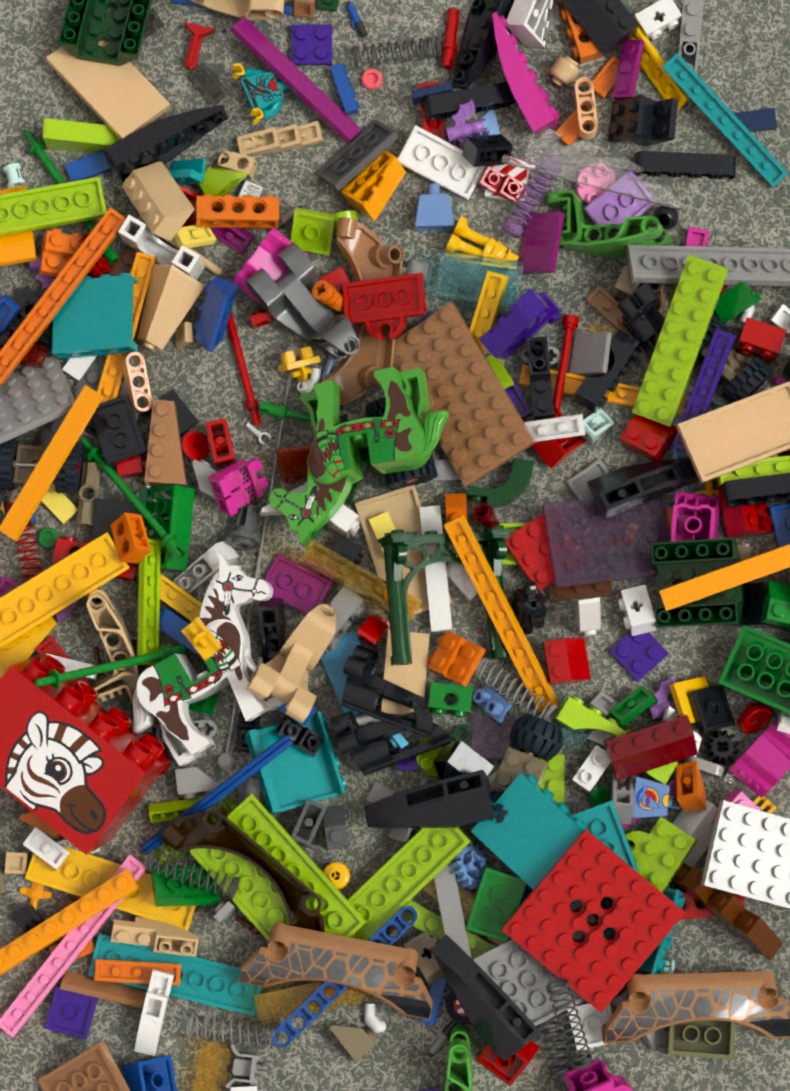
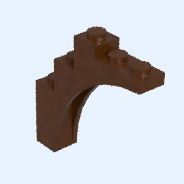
M683 863L671 882L717 915L742 937L755 952L771 961L783 943L761 917L745 909L734 895L702 886L703 871L695 866L691 867Z

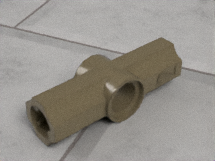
M83 463L77 525L93 527L96 498L100 497L99 487L101 478V467L97 463ZM88 490L94 491V496L91 499L84 498V494Z

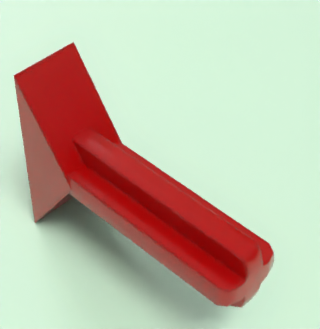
M183 22L184 26L192 34L184 68L194 70L203 38L216 33V30Z

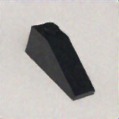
M283 599L261 601L257 607L264 664L278 655L285 644V610Z

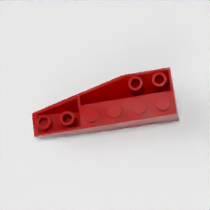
M718 484L727 538L742 539L773 533L767 507L768 503L729 508L725 505L722 489Z

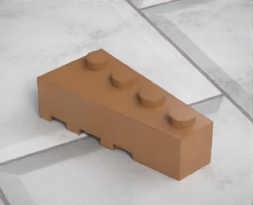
M153 399L144 480L147 486L180 485L188 487L177 408L174 401Z

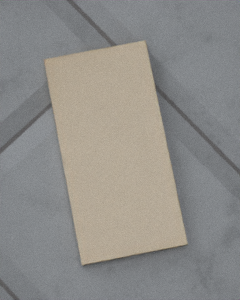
M100 41L98 43L102 47L109 44L107 41ZM61 47L46 57V62L120 140L144 128L171 109V104L131 62L115 66L79 60Z
M790 381L676 425L701 484L790 449Z
M415 485L355 503L387 607L388 597L384 554L368 519L388 511L396 530L403 529L404 533L417 532V535H422L419 510L421 503ZM409 550L407 552V560L417 565L421 561L420 552ZM402 565L404 580L410 569ZM425 567L416 573L409 584L407 591L408 617L429 611ZM449 593L450 604H452V600Z

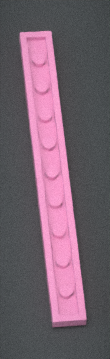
M130 854L112 878L125 869H130L137 882L146 871L145 865ZM123 899L75 928L63 938L0 1018V1028L12 1038L16 1036Z

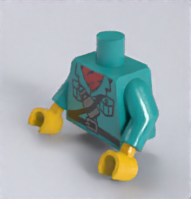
M235 64L230 68L236 71L232 78L238 79L240 76L242 77L240 79L241 85L252 109L249 117L255 116L253 123L258 124L260 120L274 118L281 109L282 103H284L281 92L290 88L282 80L276 81L273 72L245 68L241 64Z

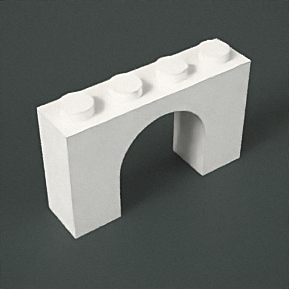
M128 215L118 231L124 245L129 246L136 252L157 257V264L174 265L195 280H198L205 268L200 255L183 245L180 250L167 245L154 236L145 223L131 215Z

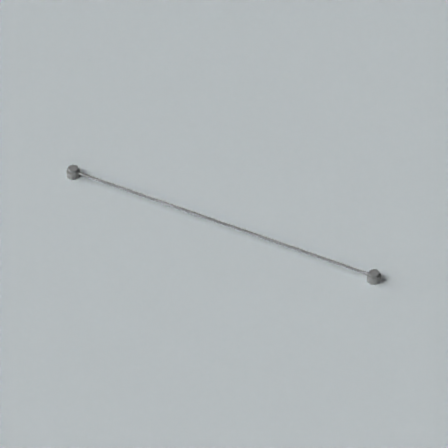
M296 345L289 346L285 352L294 350L296 361L300 360L298 352L300 347ZM292 369L289 370L284 398L285 406L287 405ZM283 418L280 422L267 505L270 504L269 496L273 489L284 423ZM268 516L264 518L255 579H258ZM254 600L250 603L246 626V630L248 633ZM234 697L226 751L217 758V765L222 770H229L234 765V758L229 754V747L237 705L236 697Z

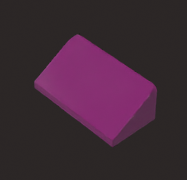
M211 228L218 240L240 255L244 253L255 238V235L244 228Z

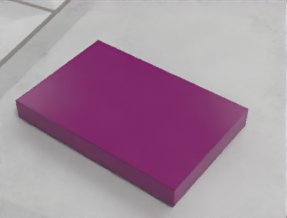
M561 211L528 213L532 219L526 220L528 226H525L518 273H554L564 213Z
M278 553L264 578L273 587L271 598L283 599L285 605L305 615L324 602L333 584V581Z

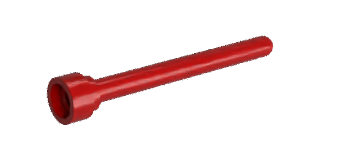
M564 315L562 320L565 333L553 399L554 411H559L561 408L573 331L579 325V317L575 315Z

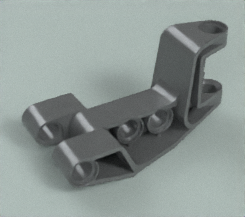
M294 242L277 254L287 268V274L275 283L262 268L245 281L247 287L268 315L336 359H344L359 351L360 343L348 317L338 314L333 316L328 306L320 303L312 296V288L318 282L316 268ZM348 340H351L355 344V349L352 352H350L351 349ZM335 349L338 350L339 352H341V353L344 354V355H343V356L338 355V354L335 352Z

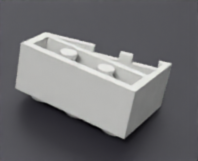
M553 0L514 1L506 20L509 25L507 28L524 46L545 47L546 41L543 40L544 30L549 26V22L546 19L548 9H552Z

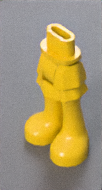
M463 216L460 217L445 251L450 253L459 251L478 258L481 262H486L487 265L500 266L501 269L505 267L513 270L519 258L518 255L512 253L511 249L508 250L500 241L470 229L467 219ZM459 237L475 242L484 248L481 250L462 241Z

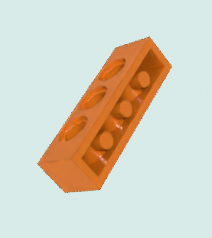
M556 0L562 6L560 10L562 21H566L568 28H566L568 40H572L574 44L572 47L574 58H578L580 64L603 58L579 24L573 21V16L560 0ZM586 37L589 39V41L583 43L579 40V38Z
M210 194L197 196L196 227L278 229L279 198L270 195L264 197H253L251 195H244L242 197H233L232 195L212 196ZM214 208H219V209H221L222 211H221V212H214L213 209H214ZM239 208L242 212L236 213L233 210ZM261 209L263 212L255 213L253 210Z

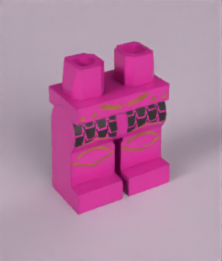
M253 458L248 461L240 459L236 463L208 477L213 493L216 494L215 498L220 512L233 516L238 513L237 509L253 502L256 498L264 496L262 490L268 487L269 484L265 476L259 475L257 477L256 472L263 467L259 459Z

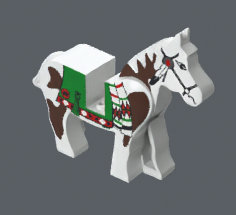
M221 556L219 559V571L208 586L200 612L201 621L222 646L207 661L204 660L210 672L204 671L197 675L186 655L173 654L147 668L138 679L132 703L134 717L132 730L135 734L145 731L154 724L155 715L160 722L163 739L179 766L189 764L202 755L201 752L215 744L212 738L200 732L191 721L189 704L210 697L229 683L245 721H252L268 710H275L285 704L271 694L268 698L265 697L262 700L246 690L251 676L258 666L251 658L250 637L241 617L239 607L251 603L254 599L259 601L271 599L273 587L269 582L247 576L241 570V566L230 565L228 560Z

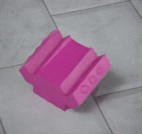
M275 228L270 230L265 240L260 243L255 253L245 263L243 269L237 273L233 283L239 284L240 289L258 302L245 281L261 268L270 275L275 283L287 274V268L277 254L292 242Z
M676 492L675 504L673 505L671 542L718 539L720 497Z
M778 719L729 768L731 773L761 798L790 769V734L777 731Z
M600 1058L594 1060L585 1069H572L565 1072L568 1091H632L633 1089L626 1078L609 1073L606 1063Z

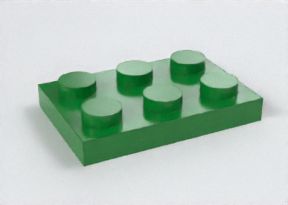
M201 865L194 866L191 884L195 880ZM157 866L151 872L155 907L220 904L219 892L217 894L214 893V885L209 891H206V882L199 889L198 879L194 885L190 886V876L185 883H182V873L177 880H174L173 872L166 878L165 869L158 875ZM159 866V873L162 870L163 866ZM168 866L167 875L170 873L173 866ZM182 866L176 867L175 878L178 876ZM192 866L185 867L183 881L186 879ZM204 868L201 873L200 886L208 873ZM211 876L208 881V889L214 880Z
M486 867L466 929L507 942L509 936L501 928L518 909L526 883L519 877Z

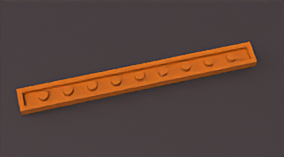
M111 207L1 349L0 385H3L118 235V231L126 218Z

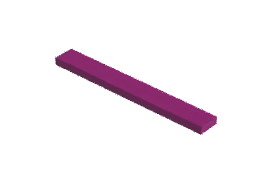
M243 17L231 27L230 31L347 144L361 132L362 129L249 20Z

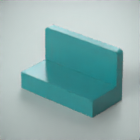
M200 158L173 161L172 169L169 172L178 185L203 183L206 160Z

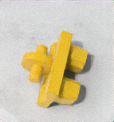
M311 346L298 349L300 356L298 361H296L294 350L281 353L282 365L278 366L279 372L295 368V371L291 372V377H297L300 382L306 381L308 374L312 373L311 368H306V365L321 362L319 356L314 357Z
M196 617L187 627L181 630L205 661L222 648L221 644L199 617Z

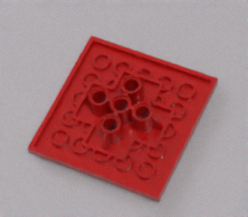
M585 828L502 926L501 930L557 977L569 980L570 987L602 1013L682 918L685 911ZM603 898H611L610 905L606 907L601 906ZM579 900L581 902L580 907L576 910L570 909L571 902ZM590 914L597 915V920L594 923H587L586 921ZM606 928H613L614 930L610 937L603 936ZM575 931H582L583 936L581 939L574 940L572 938Z

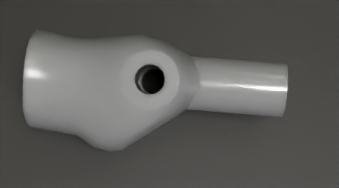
M410 260L407 267L402 266V275L422 273L424 283L429 284L432 276V263Z

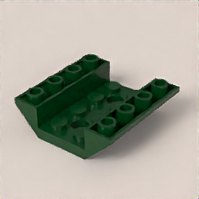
M68 0L58 46L79 60L121 66L138 59L152 0ZM109 7L117 8L115 12L107 11ZM100 41H107L109 43L104 47L98 45Z
M735 538L651 543L652 564H656L658 570V591L675 585L678 579L686 581L742 561ZM743 584L668 611L665 610L659 593V606L654 607L655 628L739 624L744 603Z

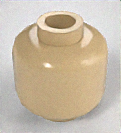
M567 55L565 57H558L549 70V73L553 76L551 80L560 87L563 84L571 85L580 72L577 67L579 64Z

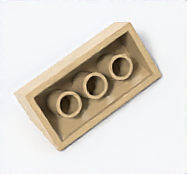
M159 161L133 170L122 184L125 193L151 232L169 241L174 238L195 210L163 162Z

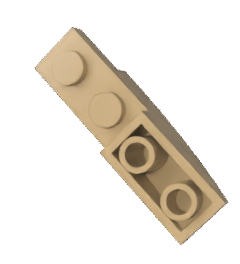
M135 917V922L113 921L111 942L153 947V952L196 957L199 937L168 923Z

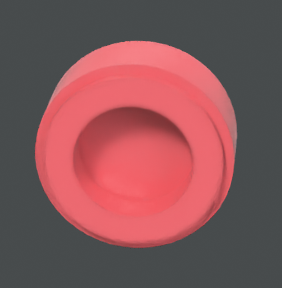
M375 69L365 71L362 75L363 86L368 90L378 89L382 84L381 73Z

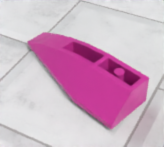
M496 12L493 13L494 32L499 58L512 94L535 134L559 125L557 119L560 116L556 108L552 104L549 105L548 101L551 100L543 87H539L536 82L538 78L534 70L528 68L526 64L528 59L523 51L519 52L516 46L519 43L514 34H509L506 28L509 25L503 15L499 16Z

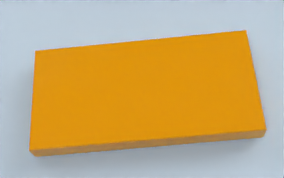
M20 186L0 190V195L27 190V187ZM33 231L0 237V267L37 260Z

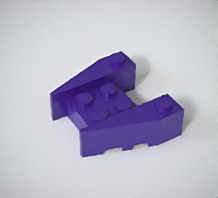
M529 289L510 307L511 311L506 316L503 315L498 320V323L488 330L480 341L496 359L502 355L506 360L526 343V338H532L547 324H554L561 317L559 314L563 310L547 292L542 291L538 294L534 289Z

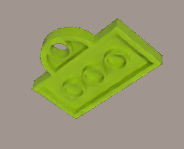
M663 817L659 818L650 834L643 831H633L625 835L627 841H633L635 844L632 854L639 873L662 893L665 892L697 843L695 838Z

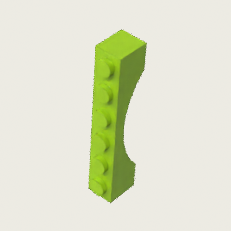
M576 696L572 698L565 697L553 719L570 730L593 729L605 732L613 737L632 731L630 729L623 730L619 727L620 723L612 718L605 719L601 716L602 712L598 709L585 707L583 705L584 701ZM678 762L643 772V774L655 782L666 785Z

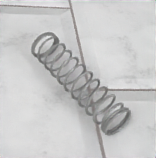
M487 657L481 659L473 676L475 678L479 677L480 681L486 680L487 686L493 685L494 691L499 690L500 695L506 694L507 700L513 699L514 704L520 703L521 709L526 708L528 714L533 713V716H535V712L544 701V697H541L535 709L529 712V705L535 700L538 693L535 692L528 704L522 707V701L531 690L529 687L524 692L521 700L515 703V697L522 690L524 683L519 685L514 696L508 698V693L516 684L517 678L511 682L505 693H501L502 687L511 676L510 673L505 676L501 686L495 689V682L502 676L504 669H501L494 681L488 684V678L496 670L497 664L490 669L487 677L482 680L481 675L489 666L490 660ZM484 663V665H483L481 671L478 672L479 668H480L481 665ZM549 701L542 713L537 717L542 718L546 712L543 719L551 722L559 708L557 705L550 707L551 701Z
M193 1015L188 1016L186 1038H191L194 1033V1028L192 1030ZM196 1015L194 1026L196 1027V1037L200 1039L203 1031L201 1030L198 1037V1016ZM204 1017L202 1024L204 1025V1035H205V1039L208 1040V1039L210 1038V1035H211V1030H210V1032H209V1034H208V1037H207V1035H206V1017ZM213 1017L211 1028L213 1026V1039L217 1041L220 1033L218 1032L215 1038V1018ZM222 1018L220 1021L222 1041L225 1042L228 1037V1032L224 1039ZM230 1019L228 1030L230 1028V1040L234 1043L237 1034L232 1039V1020ZM239 1020L237 1029L239 1030V1042L242 1044L245 1034L241 1041V1021ZM247 1021L245 1032L247 1029V1040L248 1044L251 1045L254 1039V1033L250 1041L249 1021ZM255 1022L254 1031L256 1030V1043L259 1046L262 1036L258 1043V1023ZM264 1023L262 1032L264 1031L265 1045L267 1047L270 1044L271 1036L267 1043L266 1023ZM272 1024L271 1033L275 1031V1024ZM278 1032L275 1036L277 1043L280 1042V1032Z

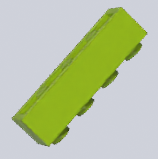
M201 797L149 804L150 822L174 820L197 803Z

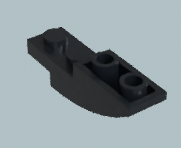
M547 336L526 338L534 420L555 418Z

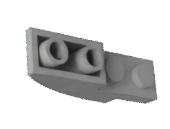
M683 0L678 54L697 74L704 0Z

